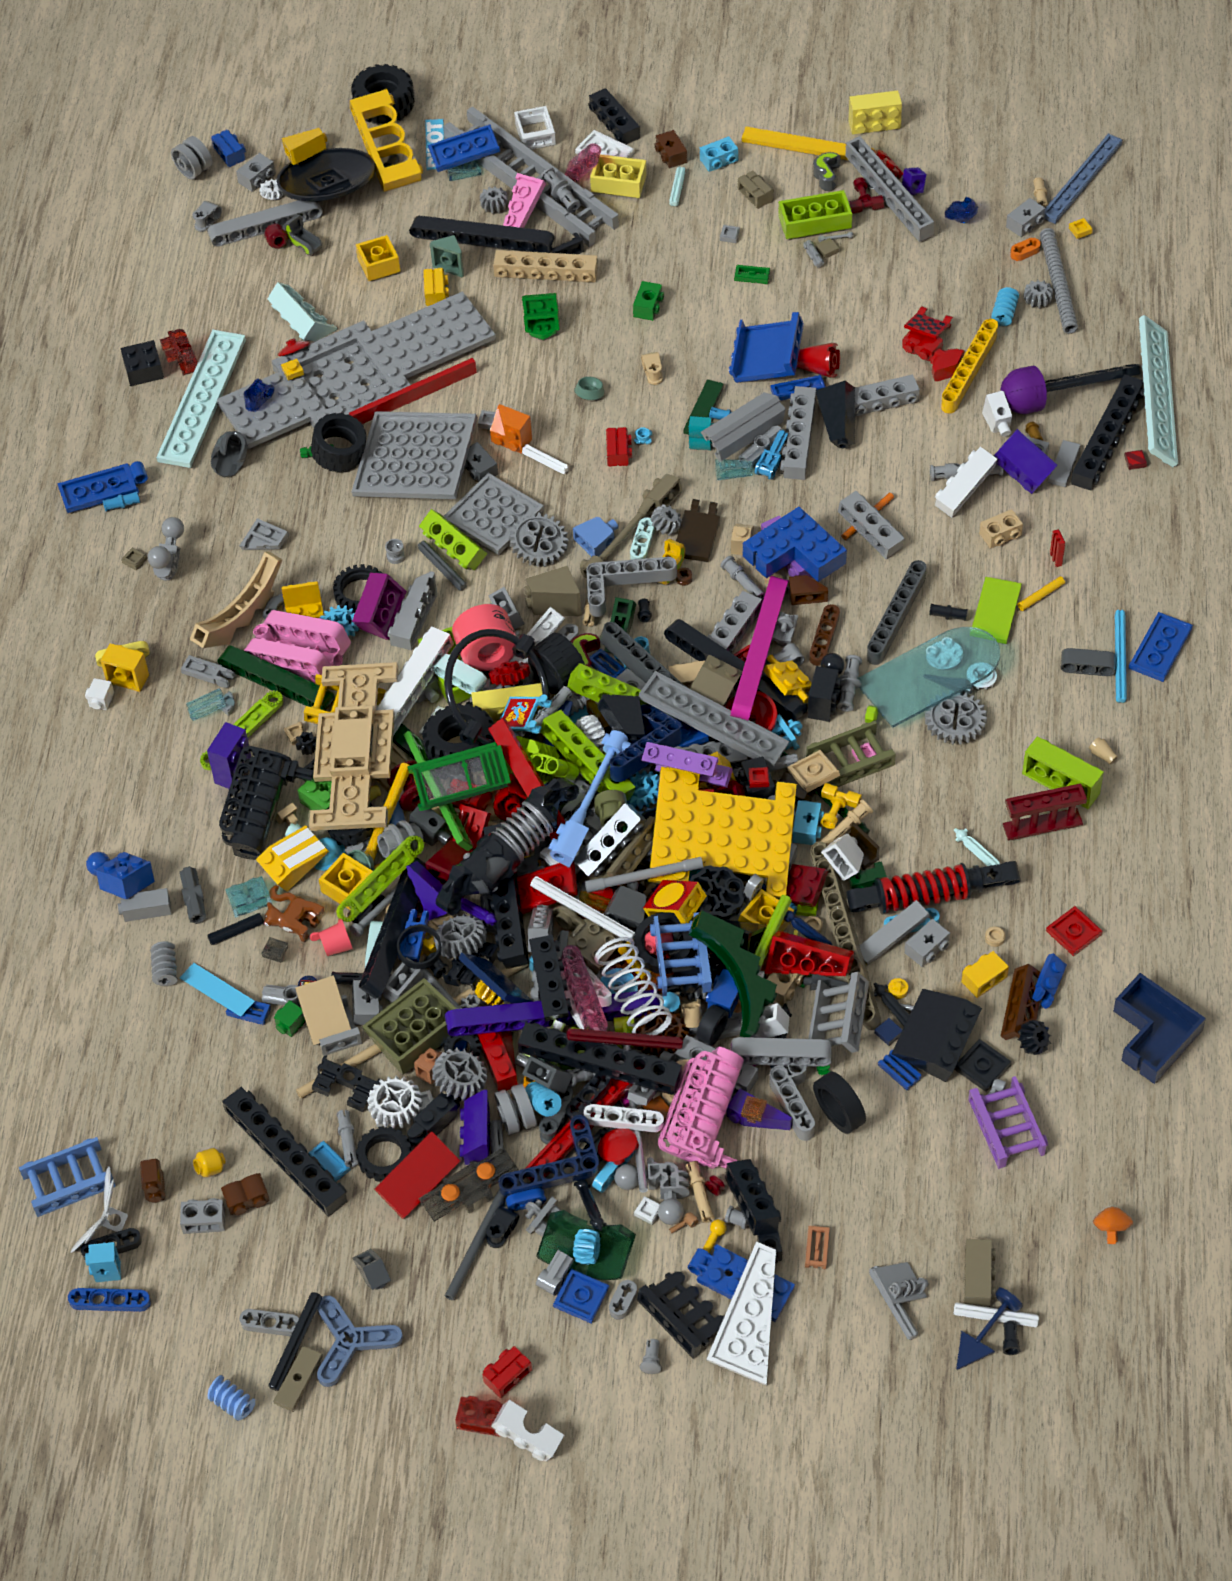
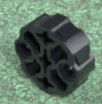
M709 865L701 868L700 872L691 876L689 881L698 882L707 895L696 913L703 910L722 920H730L739 914L744 901V884L740 878L733 874L731 869L724 866L713 867ZM730 888H735L737 892L731 891Z

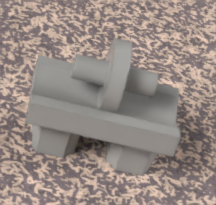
M780 612L772 637V641H776L778 646L785 647L791 643L798 615Z
M551 1197L542 1209H540L542 1205L540 1200H537L535 1203L528 1202L525 1205L528 1210L525 1216L528 1219H531L533 1215L536 1216L527 1227V1232L531 1234L534 1231L542 1237L547 1233L551 1226L542 1219L546 1215L555 1222L562 1213L560 1208L555 1205L557 1200L554 1197Z

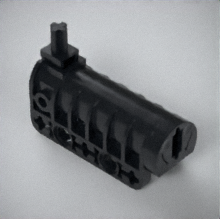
M246 746L242 749L219 820L222 840L226 845L232 846L235 856L256 860L263 853L283 785L287 786L288 782L294 783L296 778L312 782L314 770L299 767L298 761L291 760L290 757L279 752L254 746ZM249 752H252L253 756H251L250 759H247V756L245 754H249ZM226 835H232L233 837L231 840H228Z

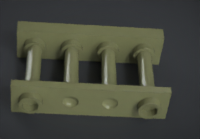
M876 721L864 723L857 728L820 742H814L806 747V757L819 750L824 754L831 751L834 752L843 768L838 769L839 777L827 783L837 787L894 766L896 754L893 749L887 751L882 749L875 737L877 730ZM867 738L877 755L869 758L866 757L857 741ZM851 745L860 761L849 764L840 748Z

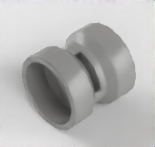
M391 539L386 542L385 548L388 562L392 564L401 563L405 558L402 541Z

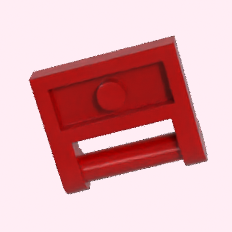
M460 803L458 817L464 827L467 812L469 813L465 831L473 845V849H475L477 841L484 835L483 827L488 826L491 813Z

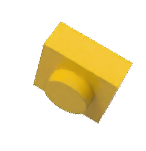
M1085 218L1069 223V229L1077 239L1092 234V227Z
M298 359L281 364V369L288 381L304 375V370Z

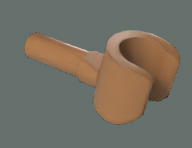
M688 1212L680 1223L669 1230L673 1233L686 1224L693 1228L698 1224V1218L693 1213Z

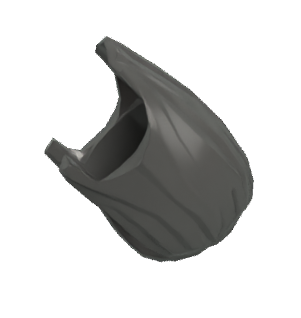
M227 431L219 437L211 455V467L215 473L222 477H231L237 473L246 459V438L238 431Z

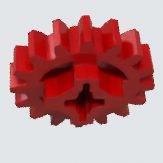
M518 661L503 662L499 667L490 671L489 677L492 684L496 683V685L501 684V686L518 684L520 680L525 679L531 673L527 663H519Z

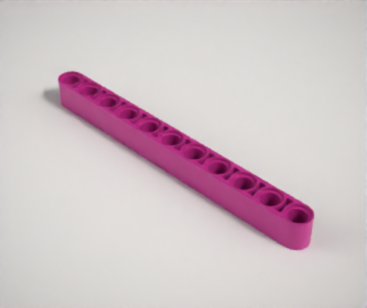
M770 576L730 714L732 717L749 721L787 588L788 580Z

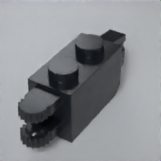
M717 955L708 956L712 984L715 977L721 974L723 968L727 969L724 964L716 966L722 963ZM696 966L672 968V975L668 978L695 976L697 973H700V970ZM697 983L667 986V992H679L682 996L686 993H693L702 985Z
M441 1092L413 1118L414 1124L407 1130L410 1145L415 1146L419 1144L431 1131L436 1136L457 1117V1109L460 1107L459 1103L462 1099L460 1097L454 1099L453 1095L447 1096V1094Z

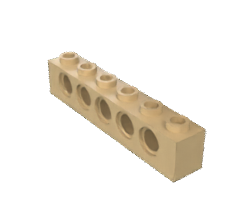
M496 250L493 264L494 277L596 282L598 269L596 255Z

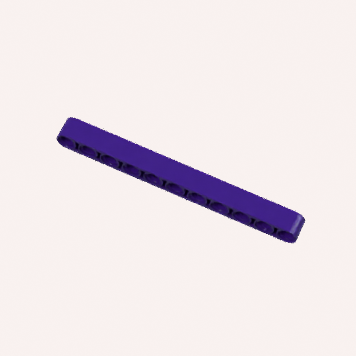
M646 990L641 994L654 993V990ZM638 991L620 993L618 999L627 998ZM616 993L612 994V1003L607 1007L594 1005L586 996L600 1022L613 1021L615 1017L632 1015L621 1013L620 1010L625 1002L615 1001ZM652 996L637 999L628 1004L624 1010L632 1011L637 1009ZM655 997L648 1006H660L659 998ZM541 1001L453 1009L445 1013L447 1030L450 1036L523 1030L525 1022L551 1027L554 1020L545 1021ZM648 1010L638 1014L634 1018H641L642 1015L647 1016ZM570 1012L569 1017L557 1019L566 1025L576 1024Z

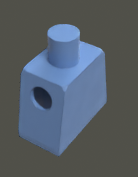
M595 517L573 528V538L591 557L593 555L599 557L615 539L614 531L618 529V524L613 519L605 523L600 517Z

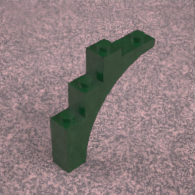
M702 910L693 918L689 935L705 944L718 956L735 982L742 1007V1025L739 1037L756 1035L760 1028L759 1018L763 1015L765 1006L770 1003L772 1004L776 999L777 993L775 990L777 984L758 976L761 967L759 965L761 957L741 948L744 943V938H742L744 934L743 929Z

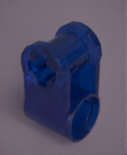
M257 378L244 391L245 408L248 411L259 410L272 397L275 387L271 384L267 385Z

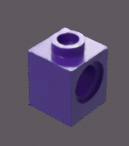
M919 167L905 168L902 185L911 195L923 193L927 174Z

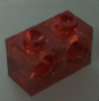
M461 1396L455 1418L456 1428L499 1437L495 1432L496 1429L491 1427L495 1418L487 1419L486 1417L489 1414L497 1416L503 1404L496 1400L484 1401L475 1396ZM469 1410L475 1411L472 1415L465 1414Z

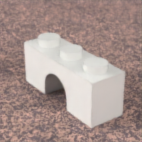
M508 1400L503 1404L491 1427L496 1429L495 1432L498 1435L513 1440L517 1447L530 1451L537 1460L548 1461L554 1455L564 1434L547 1423L540 1427L536 1434L529 1433L523 1425L524 1417L528 1411Z

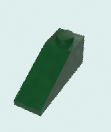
M615 597L610 621L618 624L628 634L631 630L637 605L634 600ZM605 647L604 651L611 653V652Z

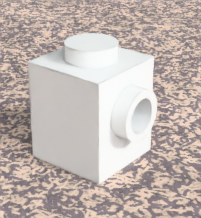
M93 679L90 688H87L85 694L89 707L103 710L108 709L114 695L112 682Z

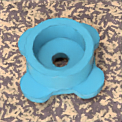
M642 427L635 431L636 438L634 442L636 444H650L652 442L650 438L652 435L651 430Z

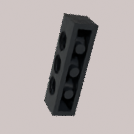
M606 88L589 95L588 106L590 111L597 115L598 120L605 124L607 130L612 132L617 141L627 145L640 139V126Z
M751 1159L727 1163L725 1179L753 1235L777 1232L779 1222H781V1214L779 1210H776L773 1198L766 1190L765 1182L761 1181L758 1168L754 1167Z

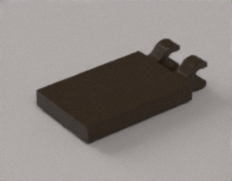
M693 499L691 510L684 511L676 542L684 545L685 559L709 562L720 523V516L717 515L718 503L710 502L708 514L699 512L700 500Z

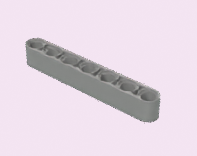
M298 200L213 224L207 229L212 244L218 247L262 235L271 224H280L285 228V223L296 215L302 216L303 223L315 220L322 215V209L318 201Z

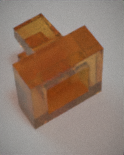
M747 1095L741 1111V1117L747 1118V1121L751 1123L761 1122L767 1101Z

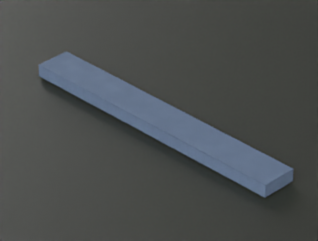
M1109 133L1045 208V220L1054 224L1058 222L1123 143L1122 139Z

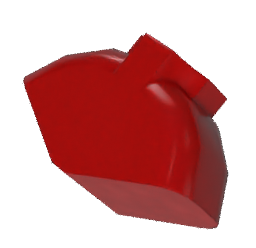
M939 348L935 351L931 358L934 381L952 378L964 357L965 350L955 348L945 351Z

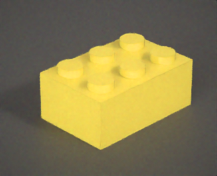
M899 91L849 96L848 121L852 135L901 129L902 102Z
M597 154L590 176L591 192L640 198L647 175L646 160Z

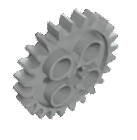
M538 512L537 516L531 513L530 517L524 515L523 520L518 518L517 523H513L509 541L510 547H513L512 553H517V559L523 557V563L528 560L530 561V566L535 562L537 567H539L540 563H543L546 567L547 562L552 565L554 559L559 561L560 556H564L568 543V538H566L567 532H564V526H559L560 521L554 522V516L548 519L547 513L544 517H541L540 512ZM543 527L544 529L539 540L537 551L534 552L533 550L535 548V543L537 541L540 528Z
M950 691V695L947 696L945 693H942V698L936 696V701H930V705H927V711H925V724L927 725V730H932V736L937 735V740L944 738V743L951 740L952 745H954L955 741H958L961 745L962 740L969 743L970 737L975 740L976 734L981 735L982 730H985L987 712L984 710V705H980V700L974 701V695L967 697V692L964 695H960V691L954 695ZM958 705L957 728L953 730L955 706Z

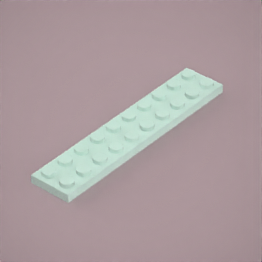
M1143 315L1139 318L1148 450L1164 463L1174 467L1178 464L1168 334L1165 329Z
M212 330L158 452L157 462L191 468L218 406L217 399L222 397L246 341L245 335Z

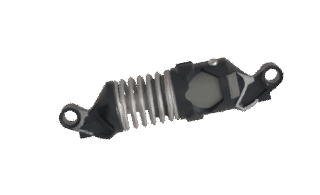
M554 778L548 785L532 789L529 797L522 802V808L517 807V813L512 812V818L506 817L507 823L501 822L502 828L496 827V832L493 831L489 835L482 836L476 843L477 847L472 852L466 853L463 856L464 859L457 865L452 866L448 881L438 893L436 905L449 915H455L461 909L462 896L474 894L489 895L491 892H495L503 879H508L517 872V867L524 861V856H529V851H534V846H539L540 841L545 840V836H550V833H553L558 828L557 815L559 803L561 801L575 800L579 795V787L566 778Z

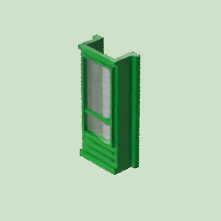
M496 742L407 766L409 774L413 773L421 803L418 804L419 811L508 787L507 783H511L501 745H497Z

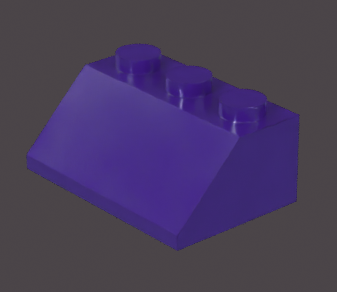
M1018 429L994 455L997 458L996 464L1001 466L1031 494L1057 467L1054 461Z
M482 1090L464 1100V1108H460V1119L464 1121V1126H460V1139H464L463 1145H460V1157H464L465 1165L490 1163V1105L488 1091Z

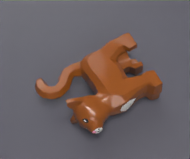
M274 885L269 891L270 898L279 902L290 900L291 902L284 913H281L274 905L268 902L264 924L266 926H279L286 932L299 935L300 940L305 942L309 934L307 933L308 928L302 922L307 920L310 922L311 927L316 928L320 923L317 915L319 916L321 913H324V907L289 892L278 895L279 886Z

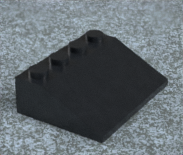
M922 989L891 1054L946 1082L953 1073L982 1008L964 998Z

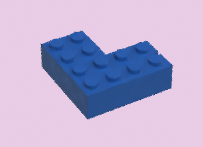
M799 506L743 542V557L752 566L756 565V569L765 578H768L795 560L819 582L846 564L847 550Z

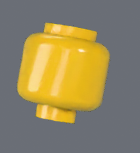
M215 1148L198 1152L193 1160L196 1173L204 1178L221 1173L223 1164H225L223 1153H219Z

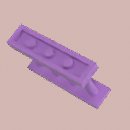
M650 742L646 743L642 761L656 764L655 770L657 772H660L661 767L700 774V782L728 788L733 771L730 767L717 765L719 760L717 757Z
M1016 1076L1012 1077L1011 1088L992 1094L980 1095L978 1088L969 1090V1103L998 1169L1006 1167L1007 1158L1010 1155L1037 1147L1040 1155L1044 1156L1048 1146L1047 1138L1044 1134H1041L1024 1096V1086L1018 1082ZM1010 1096H1015L1018 1103L1016 1106L993 1113L988 1112L986 1109L987 1103ZM1022 1113L1026 1121L1025 1123L1001 1130L995 1129L993 1125L995 1120ZM1030 1130L1034 1139L1010 1147L1003 1146L1001 1143L1002 1138Z

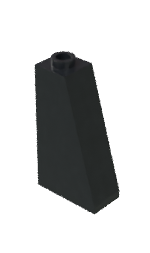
M845 380L816 390V396L830 442L840 449L854 445L855 387Z

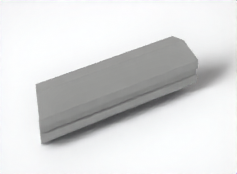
M764 392L701 431L706 441H712V446L717 449L714 454L718 461L721 462L753 442L758 435H764L773 426L783 423L786 409L780 403L777 395Z

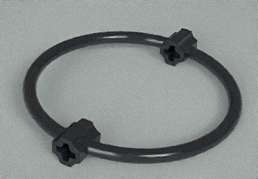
M484 629L467 635L453 649L445 669L444 686L449 708L453 717L462 728L459 734L462 742L473 745L477 741L486 745L495 742V740L480 735L483 730L482 725L472 719L466 722L456 705L452 689V675L455 662L461 651L469 643L482 637H499L515 644L512 650L516 657L522 659L529 657L540 678L542 695H547V700H550L549 684L545 670L539 658L532 650L535 646V639L533 637L522 634L518 638L506 631ZM528 732L522 737L531 740L536 734Z

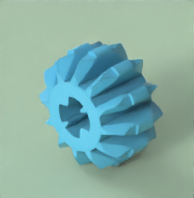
M579 1229L575 1235L573 1247L575 1262L586 1265L595 1264L601 1246V1238L598 1231Z

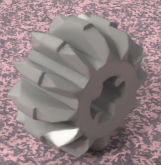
M496 186L494 188L488 187V190L483 189L482 194H480L482 209H485L486 212L491 211L492 214L505 210V207L508 206L506 191H503L502 187L497 188Z
M1037 279L1036 282L1031 281L1029 284H1026L1024 292L1026 304L1040 308V306L1046 307L1047 304L1051 303L1053 289L1049 283L1046 284L1045 280L1039 282Z
M664 504L658 506L653 511L650 519L653 522L652 526L657 528L656 531H661L662 535L666 533L668 536L677 532L682 522L681 514L677 513L676 509L673 510L670 505L667 507Z

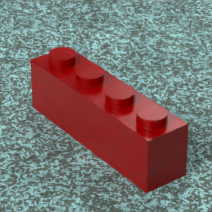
M778 930L772 938L764 974L792 973L846 976L851 971L855 952Z
M512 1031L475 1034L481 1044L482 1054L497 1090L508 1091L511 1090L512 1086L518 1085Z

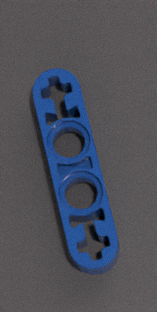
M75 1288L68 1294V1302L75 1310L142 1312L151 1305L150 1296L145 1290ZM98 1295L105 1297L104 1301L100 1304L93 1302L94 1298ZM77 1296H81L82 1299H79L78 1302H75L74 1299H77ZM118 1296L126 1298L124 1303L119 1305L115 1304L114 1300ZM143 1297L144 1301H142L141 1304H138L137 1301H139L140 1298Z

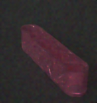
M568 945L564 948L560 959H562L563 974L582 1025L587 1030H594L593 1027H598L601 1031H606L608 1024L581 951L574 945ZM567 955L572 956L574 959L567 958ZM573 973L579 974L580 977H575ZM579 991H584L587 995H582ZM586 1009H591L594 1013H589Z

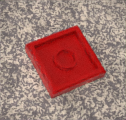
M1076 906L1046 927V932L1073 957L1103 933Z

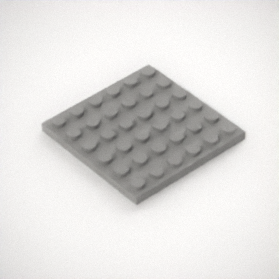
M375 411L364 453L362 454L351 491L352 495L359 497L456 499L477 423V415L467 413Z

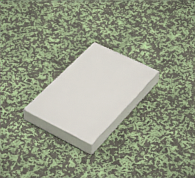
M593 130L575 149V154L594 163L597 154L630 158L635 153L634 148L596 130Z

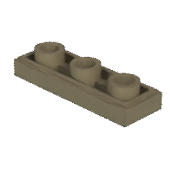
M305 1346L301 1348L273 1400L275 1405L292 1412L295 1410L323 1357L322 1353Z

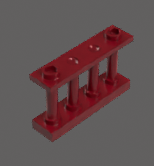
M1081 783L1007 798L1005 804L1012 821L1004 822L1002 825L1008 841L1082 826L1083 822L1076 806L1086 804L1087 798ZM1068 807V810L1058 811V809ZM1050 811L1048 814L1039 815V813ZM1031 815L1029 818L1020 819L1022 816Z

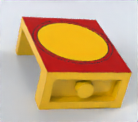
M662 880L643 909L648 917L656 913L669 912L674 913L681 924L689 923L707 895L698 882Z

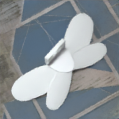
M109 1166L106 1170L104 1183V1212L101 1218L76 1242L71 1253L84 1242L86 1244L100 1226L115 1232L122 1231L128 1215L110 1207L114 1179L111 1182ZM108 1215H119L120 1223L117 1226H112L107 1219Z

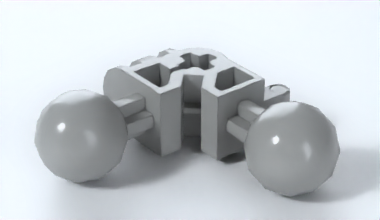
M176 517L167 518L161 526L162 533L166 537L165 544L153 547L148 553V562L153 567L154 574L164 581L172 579L178 569L181 548L176 546V541L184 532V524Z
M650 1157L647 1159L648 1170H646L648 1189L654 1190L660 1186V1199H664L658 1207V1216L665 1224H677L684 1216V1208L677 1199L687 1197L690 1193L688 1189L689 1181L687 1180L689 1174L684 1170H678L676 1164L672 1162L657 1163ZM624 1164L617 1168L614 1179L618 1187L623 1190H631L639 1184L637 1168L634 1165ZM668 1176H670V1186H668Z

